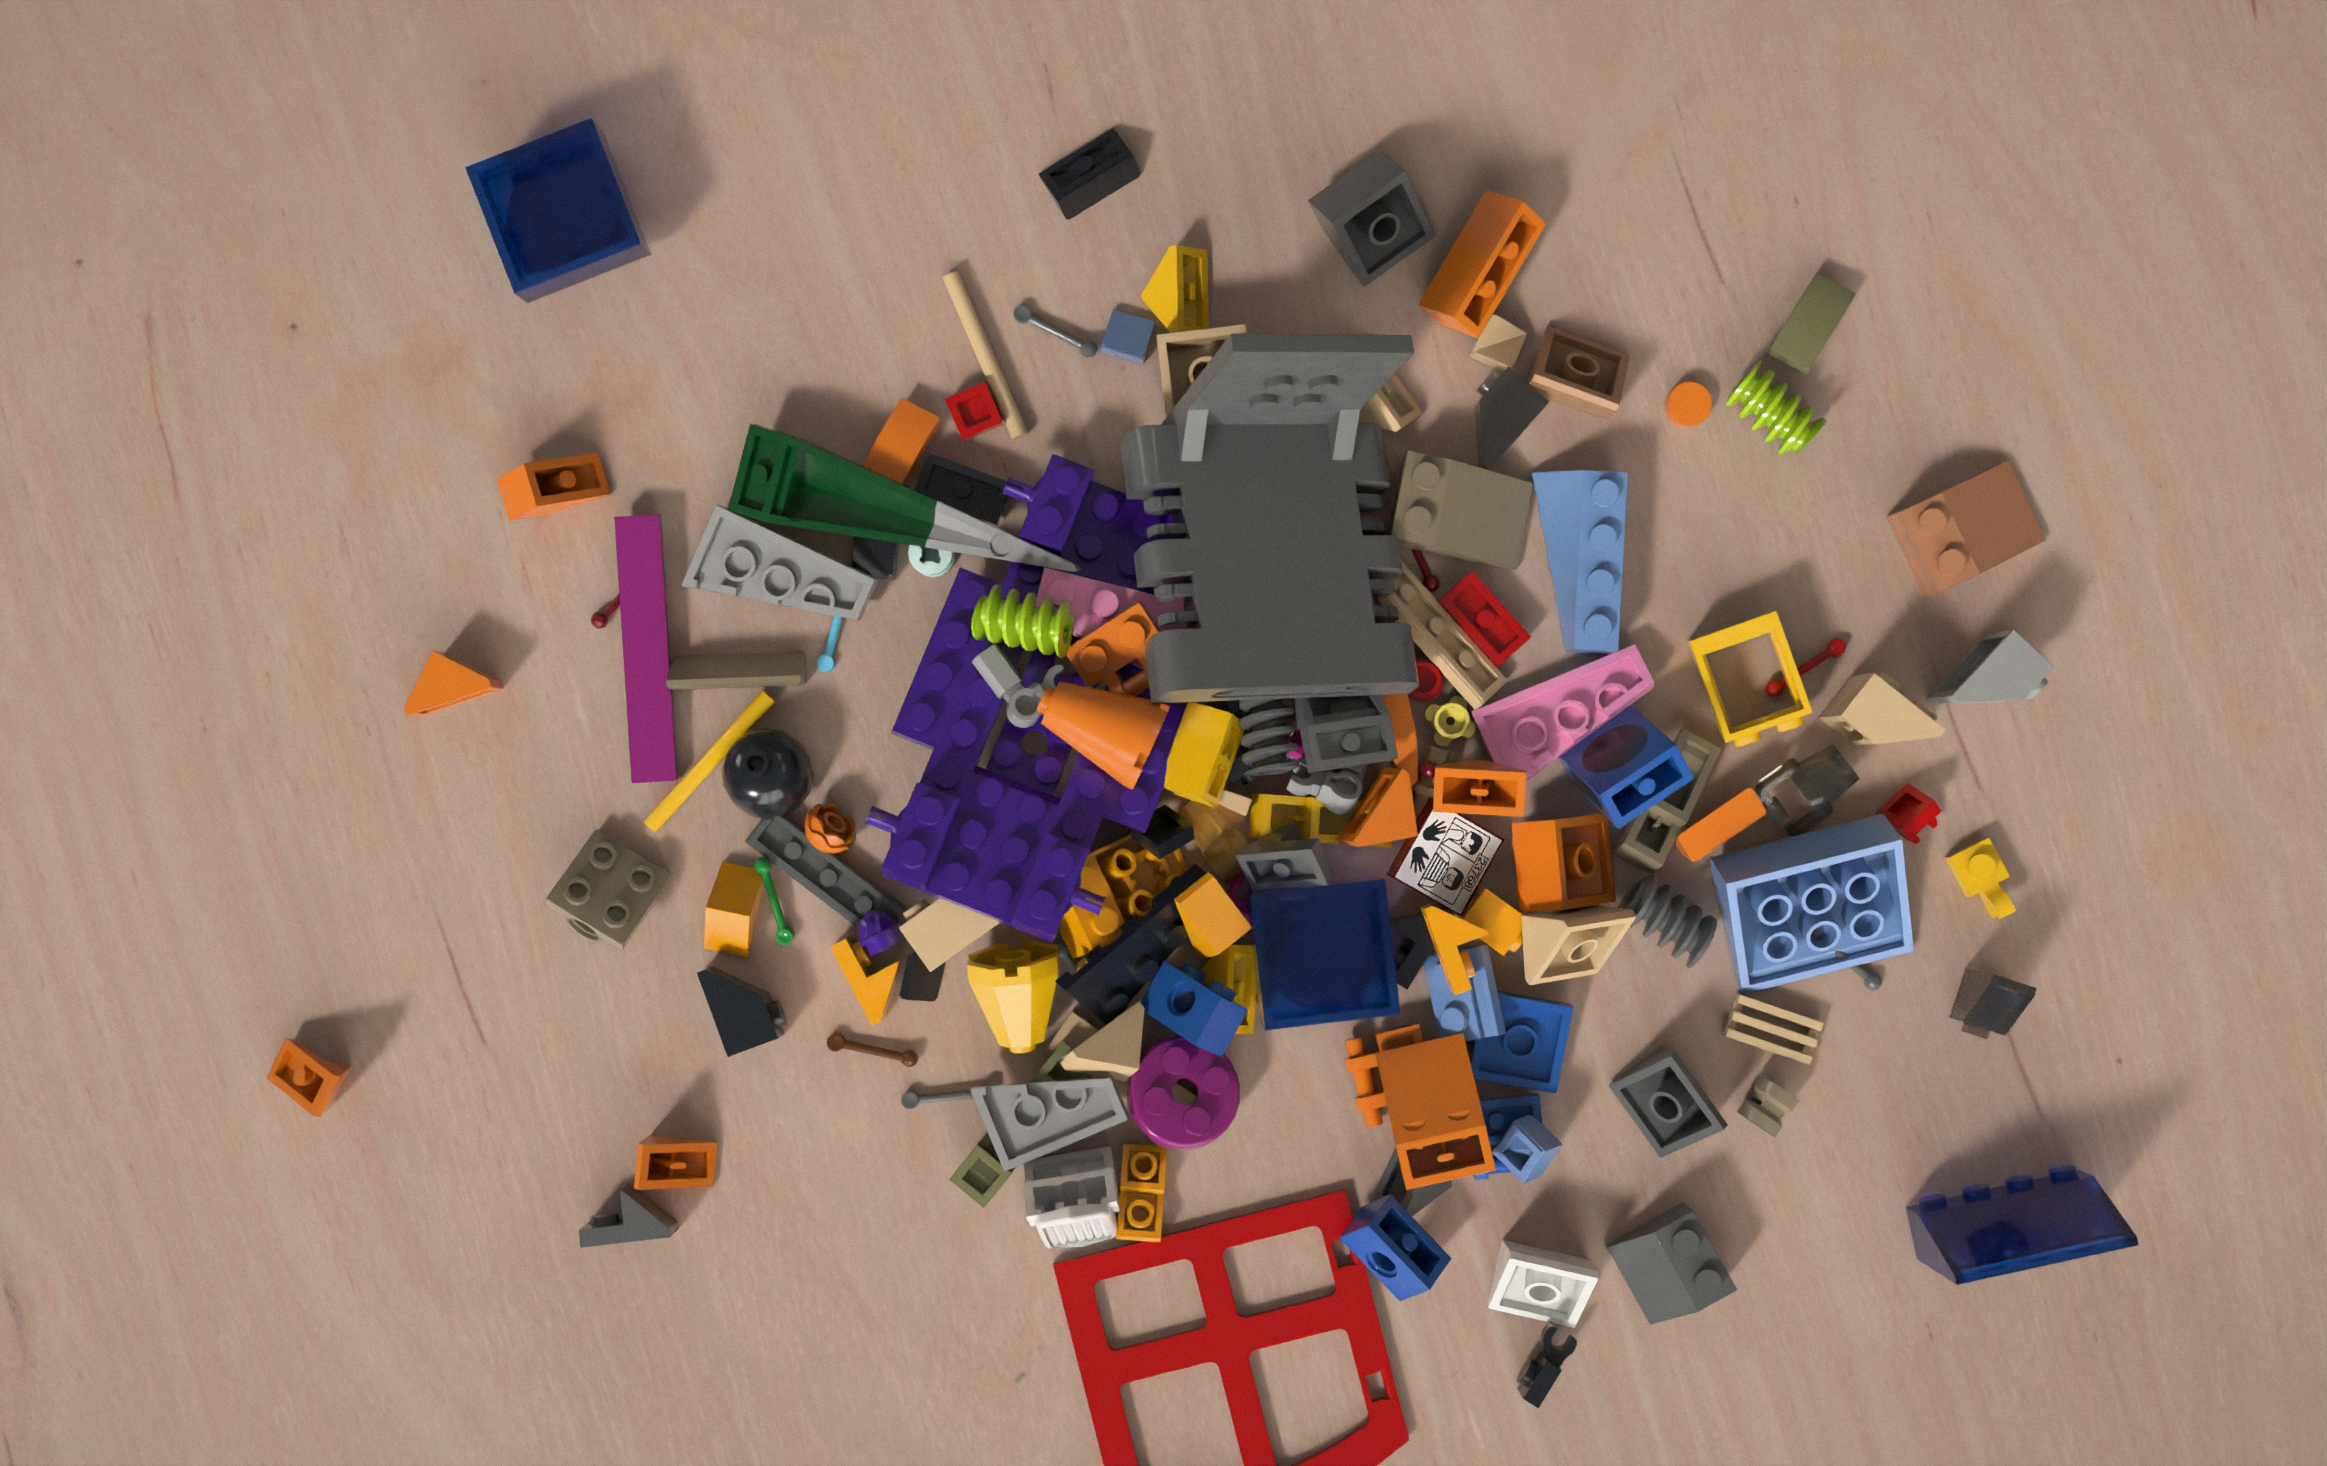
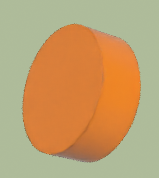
M1684 382L1670 390L1665 399L1666 415L1671 422L1680 427L1688 428L1702 423L1707 419L1712 409V399L1708 390L1696 382Z

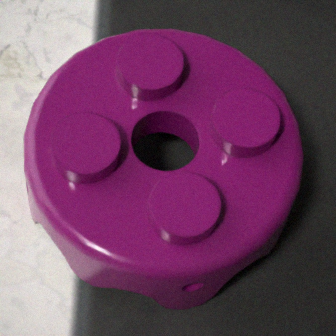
M1182 1036L1167 1038L1149 1048L1140 1057L1139 1069L1128 1081L1127 1109L1131 1120L1155 1144L1165 1148L1195 1150L1208 1145L1228 1129L1236 1116L1240 1104L1239 1079L1231 1060L1225 1054L1220 1057L1197 1047ZM1188 1080L1194 1084L1197 1096L1192 1104L1183 1105L1174 1099L1172 1088L1175 1082Z

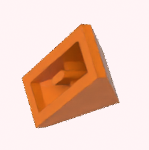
M432 651L404 709L407 716L420 717L501 690L503 687L499 679L444 652Z
M1483 759L1435 766L1433 812L1524 817L1526 770Z
M1384 767L1336 840L1342 845L1363 847L1417 837L1418 832L1409 773L1403 768Z
M649 1135L638 1143L634 1189L649 1190L714 1186L718 1142Z

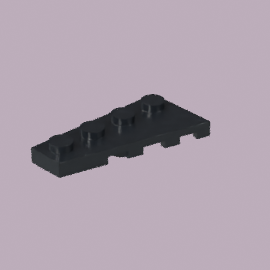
M1194 864L1152 899V909L1144 916L1136 918L1132 916L1119 927L1122 934L1104 949L1098 944L1084 956L1088 962L1073 975L1066 971L1055 982L1106 1025L1109 1024L1126 1009L1128 1003L1141 988L1155 976L1163 961H1166L1175 949L1186 940L1188 934L1174 899L1207 873Z

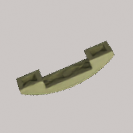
M1063 1040L1029 1082L1091 1078L1093 1075L1066 1071L1060 1063L1074 1049ZM987 1132L949 1180L984 1208L1011 1176L1015 1168L1004 1172Z

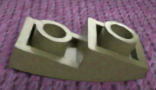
M1816 273L1770 347L1768 354L1807 375L1856 294L1825 276Z

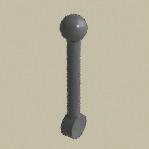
M1019 305L1015 308L1014 317L1017 322L1021 324L1029 322L1077 347L1084 357H1093L1097 353L1095 342L1091 340L1082 341L1036 317L1026 305Z
M1816 928L1811 935L1819 941L1825 934ZM1835 951L1837 958L1845 959L1849 957L1842 951ZM1861 965L1850 967L1864 979V984L1868 989L1876 990L1881 986L1882 979L1878 974L1869 973Z
M910 1090L903 1094L901 1102L905 1108L913 1109L919 1103L972 1099L973 1095L970 1090L920 1095Z

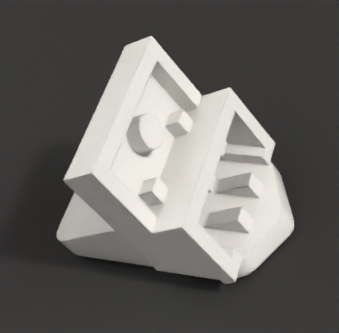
M1111 1146L1036 1158L1024 1163L1025 1182L1023 1184L1027 1221H1029L1031 1226H1036L1046 1247H1084L1111 1239L1117 1235L1115 1212H1119L1120 1207Z

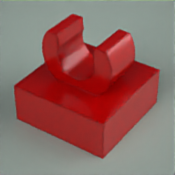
M1907 783L1875 813L1876 815L1884 814L1900 836L1914 844H1918L1920 839L1916 834L1926 825L1934 829L1938 824L1936 816L1942 811L1935 800Z

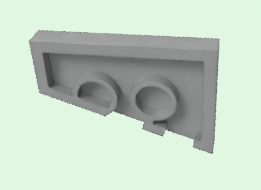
M1113 1076L973 1086L970 1088L1004 1172L1130 1118Z

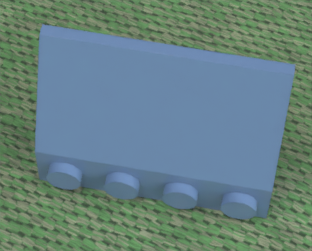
M1884 814L1710 857L1715 894L1739 990L1742 995L1914 951L1903 842ZM1816 928L1825 934L1819 941L1811 935ZM1835 951H1842L1849 957L1845 959L1837 958Z

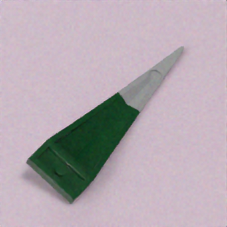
M750 424L728 507L729 511L767 523L927 547L1071 572L1080 570V567L1071 561L802 437H796L758 424Z

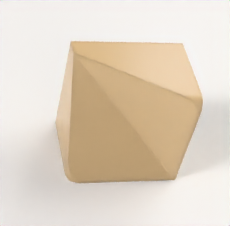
M1493 314L1480 337L1476 339L1469 357L1509 375L1514 368L1527 333L1500 316Z

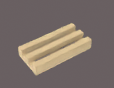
M1736 993L1722 1035L1810 1065L1813 1058L1811 1053L1813 1048L1817 1046L1818 1040L1816 1038L1818 1032L1822 1031L1824 1023ZM1745 1005L1808 1027L1807 1033L1803 1035L1741 1014L1742 1007ZM1737 1022L1803 1044L1801 1051L1798 1052L1736 1031Z

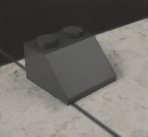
M1381 149L1308 200L1324 233L1364 287L1436 236L1406 171Z
M1683 1202L1606 1245L1650 1325L1699 1312L1737 1290L1694 1211Z

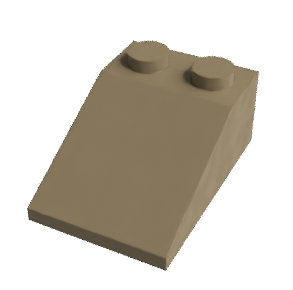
M1408 450L1402 460L1388 535L1397 537L1399 547L1517 570L1534 483L1453 459Z

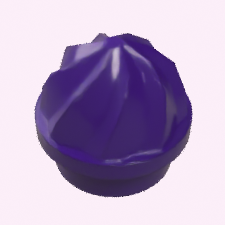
M872 910L866 913L859 924V943L861 947L866 945L870 955L873 956L901 942L903 938L898 930L901 924L892 915L884 911Z

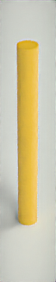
M762 690L643 822L651 830L657 832L724 759L726 752L734 741L746 734L776 701L767 692Z

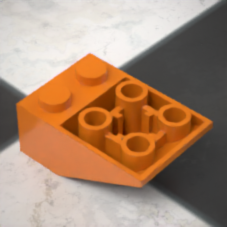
M1463 1033L1375 1053L1406 1190L1496 1170Z

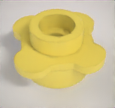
M1453 696L1446 704L1440 706L1432 704L1426 709L1425 718L1433 725L1435 731L1433 739L1436 744L1448 746L1455 738L1461 736L1469 738L1475 733L1476 725L1470 720L1466 710L1467 701L1463 697ZM1448 717L1454 718L1455 722L1453 725L1446 723Z

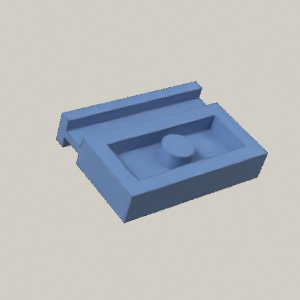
M1488 945L1466 949L1471 959L1475 976L1468 978L1472 989L1457 995L1450 992L1438 955L1426 959L1424 966L1439 1038L1463 1033L1465 1041L1506 1034Z

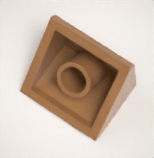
M1547 325L1523 390L1607 420L1617 411L1620 405L1630 355Z

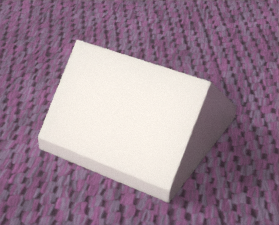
M1502 1240L1488 1308L1575 1328L1598 1281L1599 1271L1589 1259Z

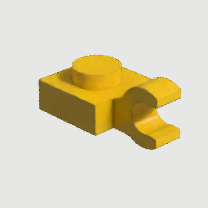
M1989 837L1982 838L1945 857L1965 897H1972L1979 893L1992 919L1996 917L2001 919L2016 911L2010 897L1999 885V882L2010 876Z

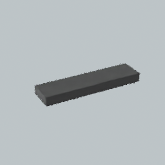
M785 814L774 816V819L770 820L761 819L745 840L747 844L764 857H767L773 864L858 929L861 919L872 910L889 913L897 922H900L901 926L908 921L903 915L904 912L909 910L907 907L836 853H825L815 848L807 839L805 829Z

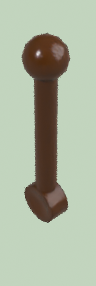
M839 1033L832 1034L827 1039V1046L832 1051L848 1049L901 1061L906 1067H913L918 1061L917 1053L913 1050L898 1052L848 1041Z

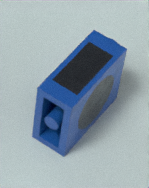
M1632 705L1628 706L1559 757L1574 785L1618 829L1694 779L1677 745Z

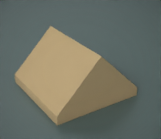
M1591 905L1568 910L1522 915L1525 980L1530 986L1597 974L1636 919V914L1632 909Z

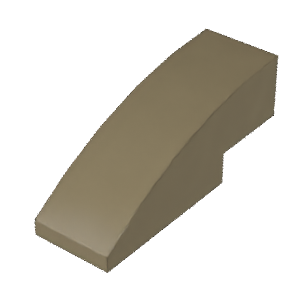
M1684 727L1679 731L1673 742L1677 745L1694 779L1628 822L1613 851L1616 855L1651 874L1664 865L1681 827L1688 822L1722 748Z

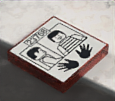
M1429 797L1416 820L1418 836L1405 839L1386 875L1461 917L1505 839L1460 813L1433 812L1434 798Z

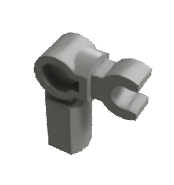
M997 644L990 646L972 661L998 699L1004 698L1008 703L1006 708L1007 717L1013 725L1020 728H1028L1034 725L1039 717L1043 715L1036 711L1047 686L1056 689L1054 678L1058 677L1064 670L1062 664L1055 665L1048 670L1042 684L1035 682L1029 687L1024 688L1021 685L1024 682L1023 678Z
M1298 758L1297 761L1300 762V767L1293 769L1292 772L1304 776L1305 779L1292 775L1286 789L1298 796L1308 794L1316 796L1315 800L1324 803L1325 807L1334 814L1344 815L1350 813L1362 793L1363 786L1361 783L1363 782L1368 764L1334 769V772L1327 770V772L1308 773L1306 759Z

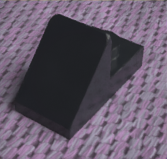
M1444 907L1439 908L1445 912L1455 915L1453 912L1449 911ZM1422 911L1382 920L1411 939L1407 947L1403 944L1399 945L1387 967L1392 969L1388 977L1406 990H1408L1434 948Z

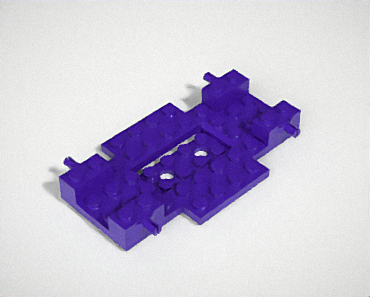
M1052 454L1044 475L1036 482L1035 486L1009 476L1003 494L1027 503V516L1019 533V538L1071 561L1080 567V570L1075 572L1054 570L1155 595L1154 588L1157 587H1137L1134 553L1143 544L1151 542L1147 537L1146 528L1156 524L1173 523L1172 515L1147 514L1144 511L1143 500L1127 499L1125 493L1092 481L1093 469ZM1011 561L1002 584L960 567L892 729L893 735L933 750L920 783H916L907 806L899 815H894L872 805L869 811L870 815L868 814L865 824L891 833L890 848L882 865L883 876L1047 941L1054 942L1064 915L1073 905L1099 915L1105 901V896L1103 897L1080 888L1081 871L1102 818H1107L1146 833L1164 787L1168 755L1188 702L1166 703L1170 705V708L1133 790L1123 786L1079 753L1061 799L1053 796L1072 746L1041 724L1044 714L1039 717L1034 725L1028 728L1017 727L1006 717L986 769L979 767L980 757L1004 698L998 699L972 663L976 656L994 644L987 637L983 640H976L973 637L971 627L974 608L981 596H989L994 585H1001L1002 599L1006 600L1009 591L1013 588L1019 591V603L1023 604L1029 592L1035 593L1037 598L1044 567ZM1072 635L1071 644L1078 641L1080 638ZM1004 641L998 643L997 645L1014 668L1017 669L1025 649L1021 644L1018 647L1012 648L1008 647ZM1039 648L1033 651L1023 676L1024 682L1021 684L1024 688L1029 687L1035 682L1038 684L1043 683L1048 670L1055 666L1056 651L1052 655L1042 654ZM1131 663L1118 670L1124 681L1142 671V669ZM1077 671L1072 674L1061 673L1058 677L1054 678L1056 687L1060 681L1086 686ZM1098 683L1093 685L1091 688H1096ZM1106 685L1105 690L1109 691V688ZM1150 688L1138 694L1136 697L1151 700ZM1029 732H1040L1047 738L1048 748L1043 754L1033 756L1026 753L1023 749L1022 739Z

